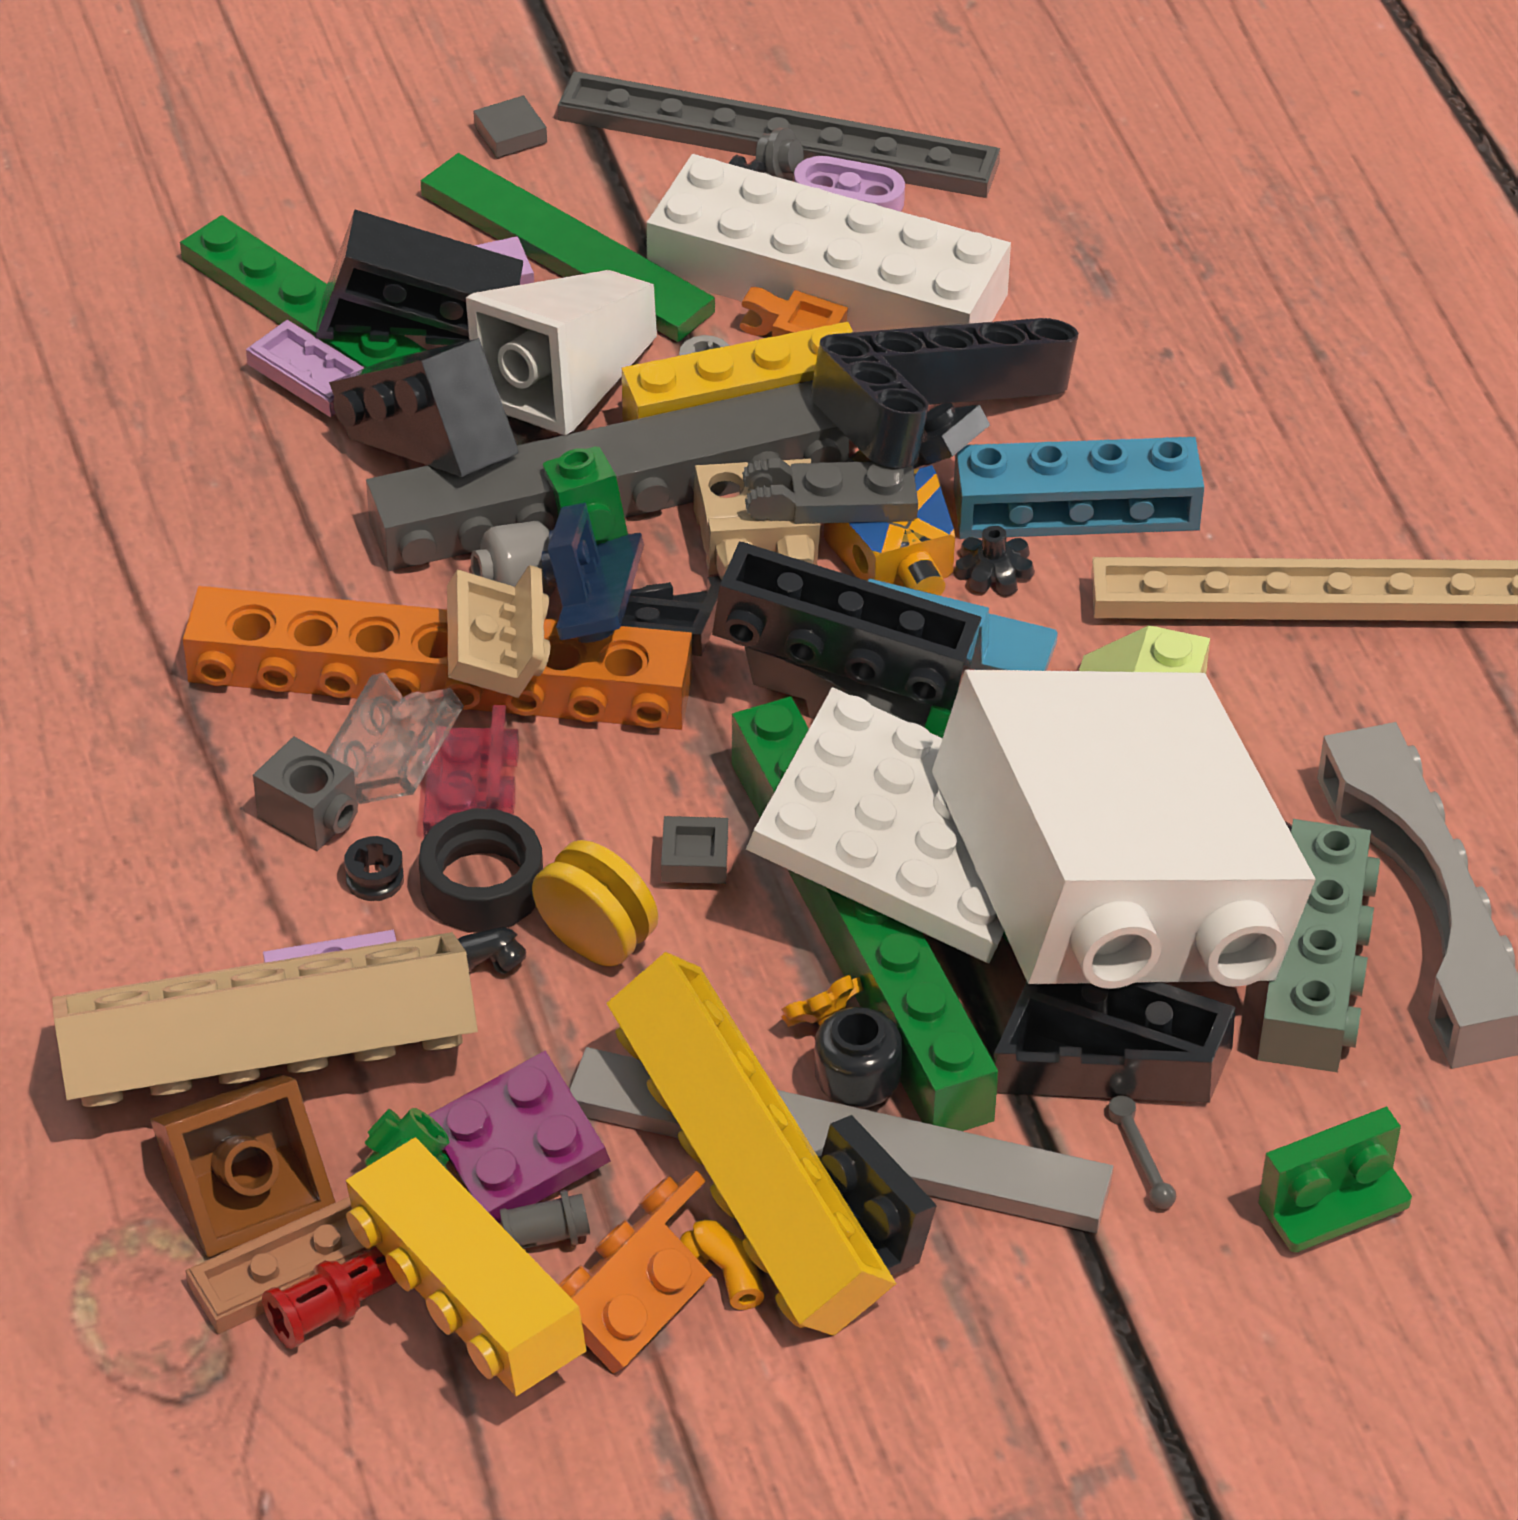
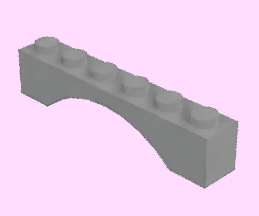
M1396 722L1325 735L1323 737L1317 779L1338 825L1371 830L1370 843L1392 858L1414 881L1432 910L1441 936L1443 962L1436 975L1428 1019L1451 1069L1517 1056L1518 973L1515 969L1514 950L1509 938L1506 935H1499L1491 919V905L1485 889L1482 886L1476 887L1470 876L1464 845L1460 839L1452 838L1445 824V812L1439 794L1435 791L1430 792L1424 781L1421 758L1416 747L1407 745Z

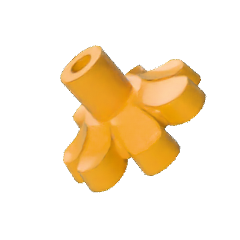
M851 975L841 977L828 990L804 1001H796L786 1005L781 1009L784 1013L781 1018L788 1027L805 1021L812 1024L818 1022L819 1026H821L823 1021L833 1013L844 1009L849 998L864 990L860 977L852 979Z

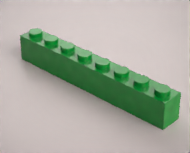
M791 696L732 713V767L760 818L809 730ZM787 869L843 975H851L852 979L860 977L864 990L854 995L860 1007L882 1012L895 1022L902 1037V1077L900 1082L921 1121L958 1131H966L994 1122L998 1069L922 932Z

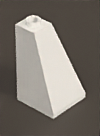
M611 270L476 292L466 297L469 339H480L506 415L563 435H567L575 430L621 378V368L631 366L657 337L654 284Z

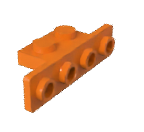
M697 1170L677 1183L669 1175L661 1180L638 1203L646 1213L633 1226L626 1220L622 1221L596 1245L594 1249L602 1258L588 1272L581 1265L578 1266L558 1284L579 1306L585 1344L613 1374L624 1368L712 1276L665 1224L706 1181Z

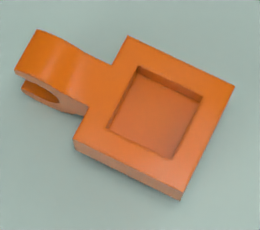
M750 287L741 304L742 307L749 310L740 322V329L754 336H763L772 331L771 337L819 328L847 322L848 307L794 290L789 300H785L763 288Z

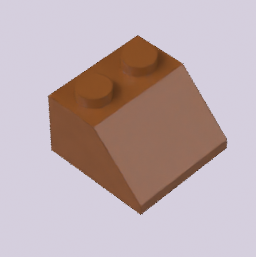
M276 1074L150 1119L171 1185L206 1257L238 1247L336 1203L297 1081L294 1078Z

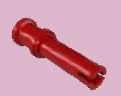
M375 1246L342 1264L334 1260H325L314 1267L313 1275L282 1291L277 1287L264 1291L262 1294V1304L268 1322L276 1336L287 1348L294 1349L304 1342L305 1334L334 1319L345 1322L353 1318L360 1309L361 1301L394 1285L397 1281L388 1268L385 1256Z

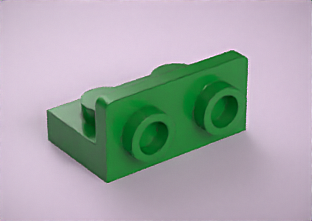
M1387 1106L1265 1154L1258 1204L1290 1251L1300 1252L1410 1207L1412 1195L1393 1169L1401 1125Z

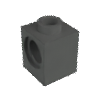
M295 736L253 774L258 818L315 851L324 846L336 833L344 832L358 813L354 769Z

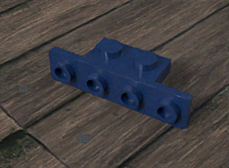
M586 502L561 508L555 528L549 531L548 550L542 551L541 555L546 583L549 588L558 587L563 606L556 626L559 639L566 640L577 637L578 642L581 643L603 640L611 636L614 630L621 627L644 548L641 533L628 534L596 545Z

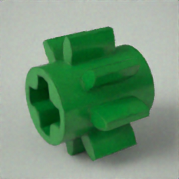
M411 1108L402 1119L391 1109H388L367 1132L369 1137L366 1139L365 1144L373 1150L365 1159L367 1166L416 1137L447 1169L445 1165L450 1158L442 1151L450 1143L449 1137L432 1117L417 1108Z

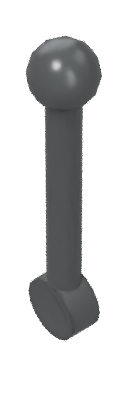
M1127 1096L1114 1097L1109 1103L1108 1116L1115 1124L1122 1125L1152 1188L1149 1193L1150 1202L1156 1208L1167 1209L1176 1201V1191L1172 1185L1163 1181L1134 1121L1136 1104L1133 1099Z

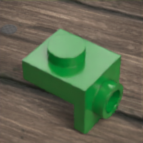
M600 447L572 449L558 458L543 463L545 476L554 491L558 514H560L562 507L586 502L596 545L628 535L617 477Z

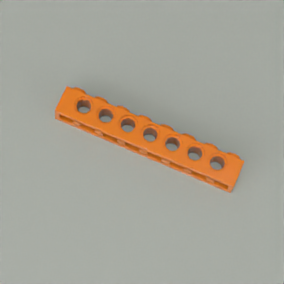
M198 586L183 636L188 682L325 695L337 698L387 701L399 704H418L461 710L490 711L523 716L552 717L585 722L614 723L647 728L682 730L692 680L691 632L621 626L619 629L614 630L611 636L603 640L581 643L578 642L577 637L560 640L556 629L558 620L545 619L544 639L550 641V655L547 665L540 676H532L519 698L448 678L447 609Z

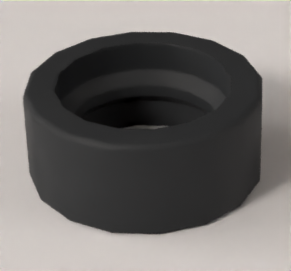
M472 808L450 814L432 826L421 842L419 855L421 894L428 910L444 924L466 932H482L502 926L507 928L531 914L535 908L532 884L536 875L543 869L542 846L535 830L518 816L498 809ZM475 853L497 854L511 859L520 867L519 871L505 882L489 887H467L451 881L443 874L446 867L457 859Z

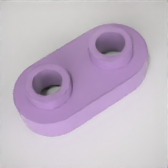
M814 156L800 162L794 171V182L874 203L896 211H901L904 207L905 181L898 172L887 167L830 156Z

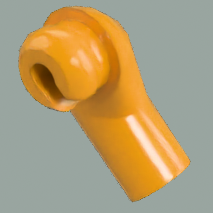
M714 1220L695 1222L693 1230L686 1231L681 1235L680 1241L703 1266L712 1260L722 1269L730 1305L733 1308L748 1310L757 1307L763 1302L764 1292L757 1265L747 1255L740 1238Z

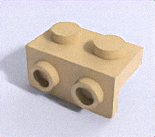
M529 565L515 587L458 569L456 570L447 585L448 678L519 698L532 676H540L543 673L550 655V641L544 639V620L548 611L549 597L543 593L541 568Z

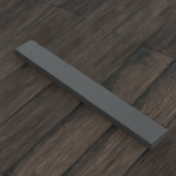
M576 71L573 72L558 103V120L752 156H756L758 141L764 133H772L776 128H789L802 144L803 160L814 156H830L883 166L898 172L906 184L983 198L988 196L1000 162V148Z

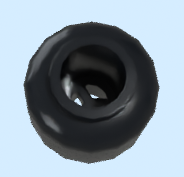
M850 1007L836 1011L823 1021L815 1035L814 1049L815 1077L821 1091L833 1102L856 1108H866L880 1104L893 1095L902 1077V1037L895 1022L884 1013L865 1007Z

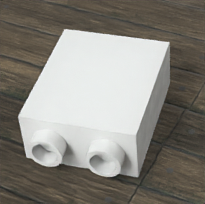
M964 671L932 773L1028 984L1091 983L1101 988H1120L1135 982L1216 981L1225 986L1238 987L1257 981L1276 980L1316 879L1205 673Z

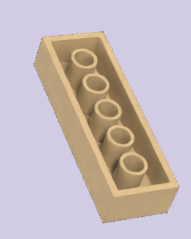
M453 932L52 997L54 1023L67 1100L81 1098L82 1106L85 1107L116 1103L123 1100L122 1091L149 1086L152 1095L175 1094L191 1089V1079L218 1075L219 1083L221 1084L246 1082L260 1077L259 1068L282 1064L287 1065L288 1072L313 1071L328 1066L327 1057L354 1053L356 1061L379 1060L395 1055L396 1045L422 1041L424 1050L451 1048L463 1043L462 1034L478 1032L467 954Z

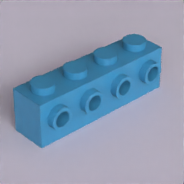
M1196 437L966 445L955 454L953 490L960 539H967L969 537L982 538L983 530L989 526L1004 528L1006 537L1200 530L1205 487Z

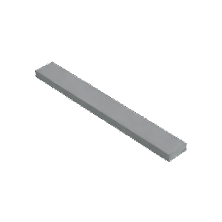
M586 1047L570 1091L587 1118L678 1138V1133L682 1130L672 1112L664 1109L648 1090L646 1082L651 1077L641 1060ZM777 1090L819 1159L822 1155L830 1123L853 1115L927 1195L1092 1233L1098 1232L1112 1182L1114 1165Z

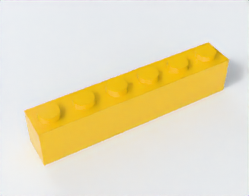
M664 952L606 1003L619 1024V1027L615 1030L616 1036L628 1053L634 1058L641 1060L651 1077L646 1082L648 1090L664 1109L672 1112L682 1129L678 1133L681 1145L696 1162L704 1165L714 1184L710 1186V1192L714 1200L725 1213L732 1218H736L745 1233L746 1238L742 1241L747 1255L761 1270L769 1273L780 1291L775 1296L780 1310L799 1328L808 1327L835 1336L897 1283L701 967L668 952Z

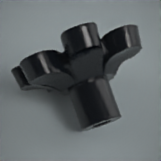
M1000 526L986 527L982 532V541L974 537L965 539L960 550V554L963 557L956 560L954 575L958 580L970 578L969 587L972 590L985 592L990 588L992 582H995L997 591L1001 595L1006 596L1018 591L1016 578L1030 579L1035 573L1033 562L1027 559L1030 555L1028 543L1022 538H1014L1006 542V531Z

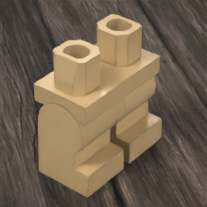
M811 459L783 460L790 466L794 463H811ZM749 462L695 465L693 509L696 523L701 528L703 547L707 554L708 574H719L721 580L723 579L739 541L817 565L820 523L795 524L794 521H770L769 519L765 521L759 519L757 521L756 518H751L750 514H747L745 498H747V493L749 494L751 491L744 487L742 472H744V467H747ZM731 481L740 486V491L736 497L723 498L711 492L710 487L717 482Z

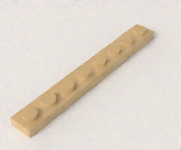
M1093 557L1091 578L1094 618L1518 621V560Z

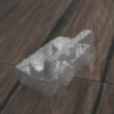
M385 673L374 674L368 680L325 754L354 769L358 804L413 795L464 705L451 688L427 693L414 692L403 697Z

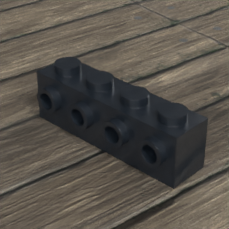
M739 541L719 586L712 635L730 640L740 646H749L790 659L800 665L812 666L850 678L860 684L872 685L913 698L924 704H932L952 711L964 671L969 670L971 667L982 617Z

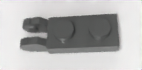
M768 458L766 461L760 459L748 463V466L744 467V472H742L744 487L751 491L749 494L747 493V498H745L747 514H750L751 518H756L757 521L759 519L763 521L769 519L770 521H794L795 524L897 522L914 521V519H917L918 497L913 466L891 468L875 462L794 463L790 466L780 458Z

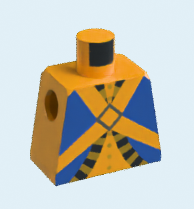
M932 465L914 470L918 497L917 519H914V521L824 523L825 540L857 578L866 581L873 579L939 596L944 592L946 586L944 578H948L953 573L955 533L936 471Z

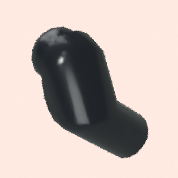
M502 926L458 938L467 954L469 972L488 958L493 963L495 970L502 974H506L526 958V949L515 939L518 934L512 929Z

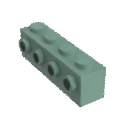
M1293 819L1291 834L1316 880L1276 980L1269 981L1258 1060L1338 1073L1342 1046L1355 1048L1357 1042L1361 1008L1348 1006L1350 995L1362 997L1368 957L1355 955L1356 945L1369 946L1374 907L1361 904L1363 895L1375 897L1380 858L1368 857L1371 830Z

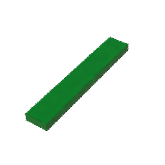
M460 153L455 154L420 180L421 195L498 240L518 236L526 256L563 277L611 270L654 284L656 330L677 342L715 313L714 296Z

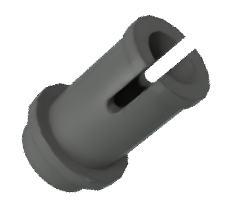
M567 1190L560 1191L561 1198L508 1210L506 1208L500 1209L503 1228L523 1249L570 1239L571 1246L578 1244L577 1237L590 1235L582 1194L568 1196Z

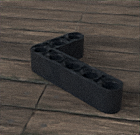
M1035 318L830 334L820 339L810 398L867 458L886 467H912L918 462L928 405L1063 393L1068 388L1079 332L1072 325L1060 320Z

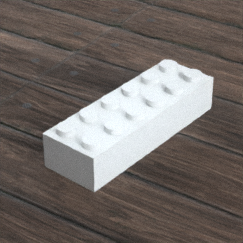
M695 154L690 156L647 221V259L699 289L741 302L750 287L763 288L785 300H789L794 290L848 307L847 322H849L853 332L992 322L1008 295L1011 242Z

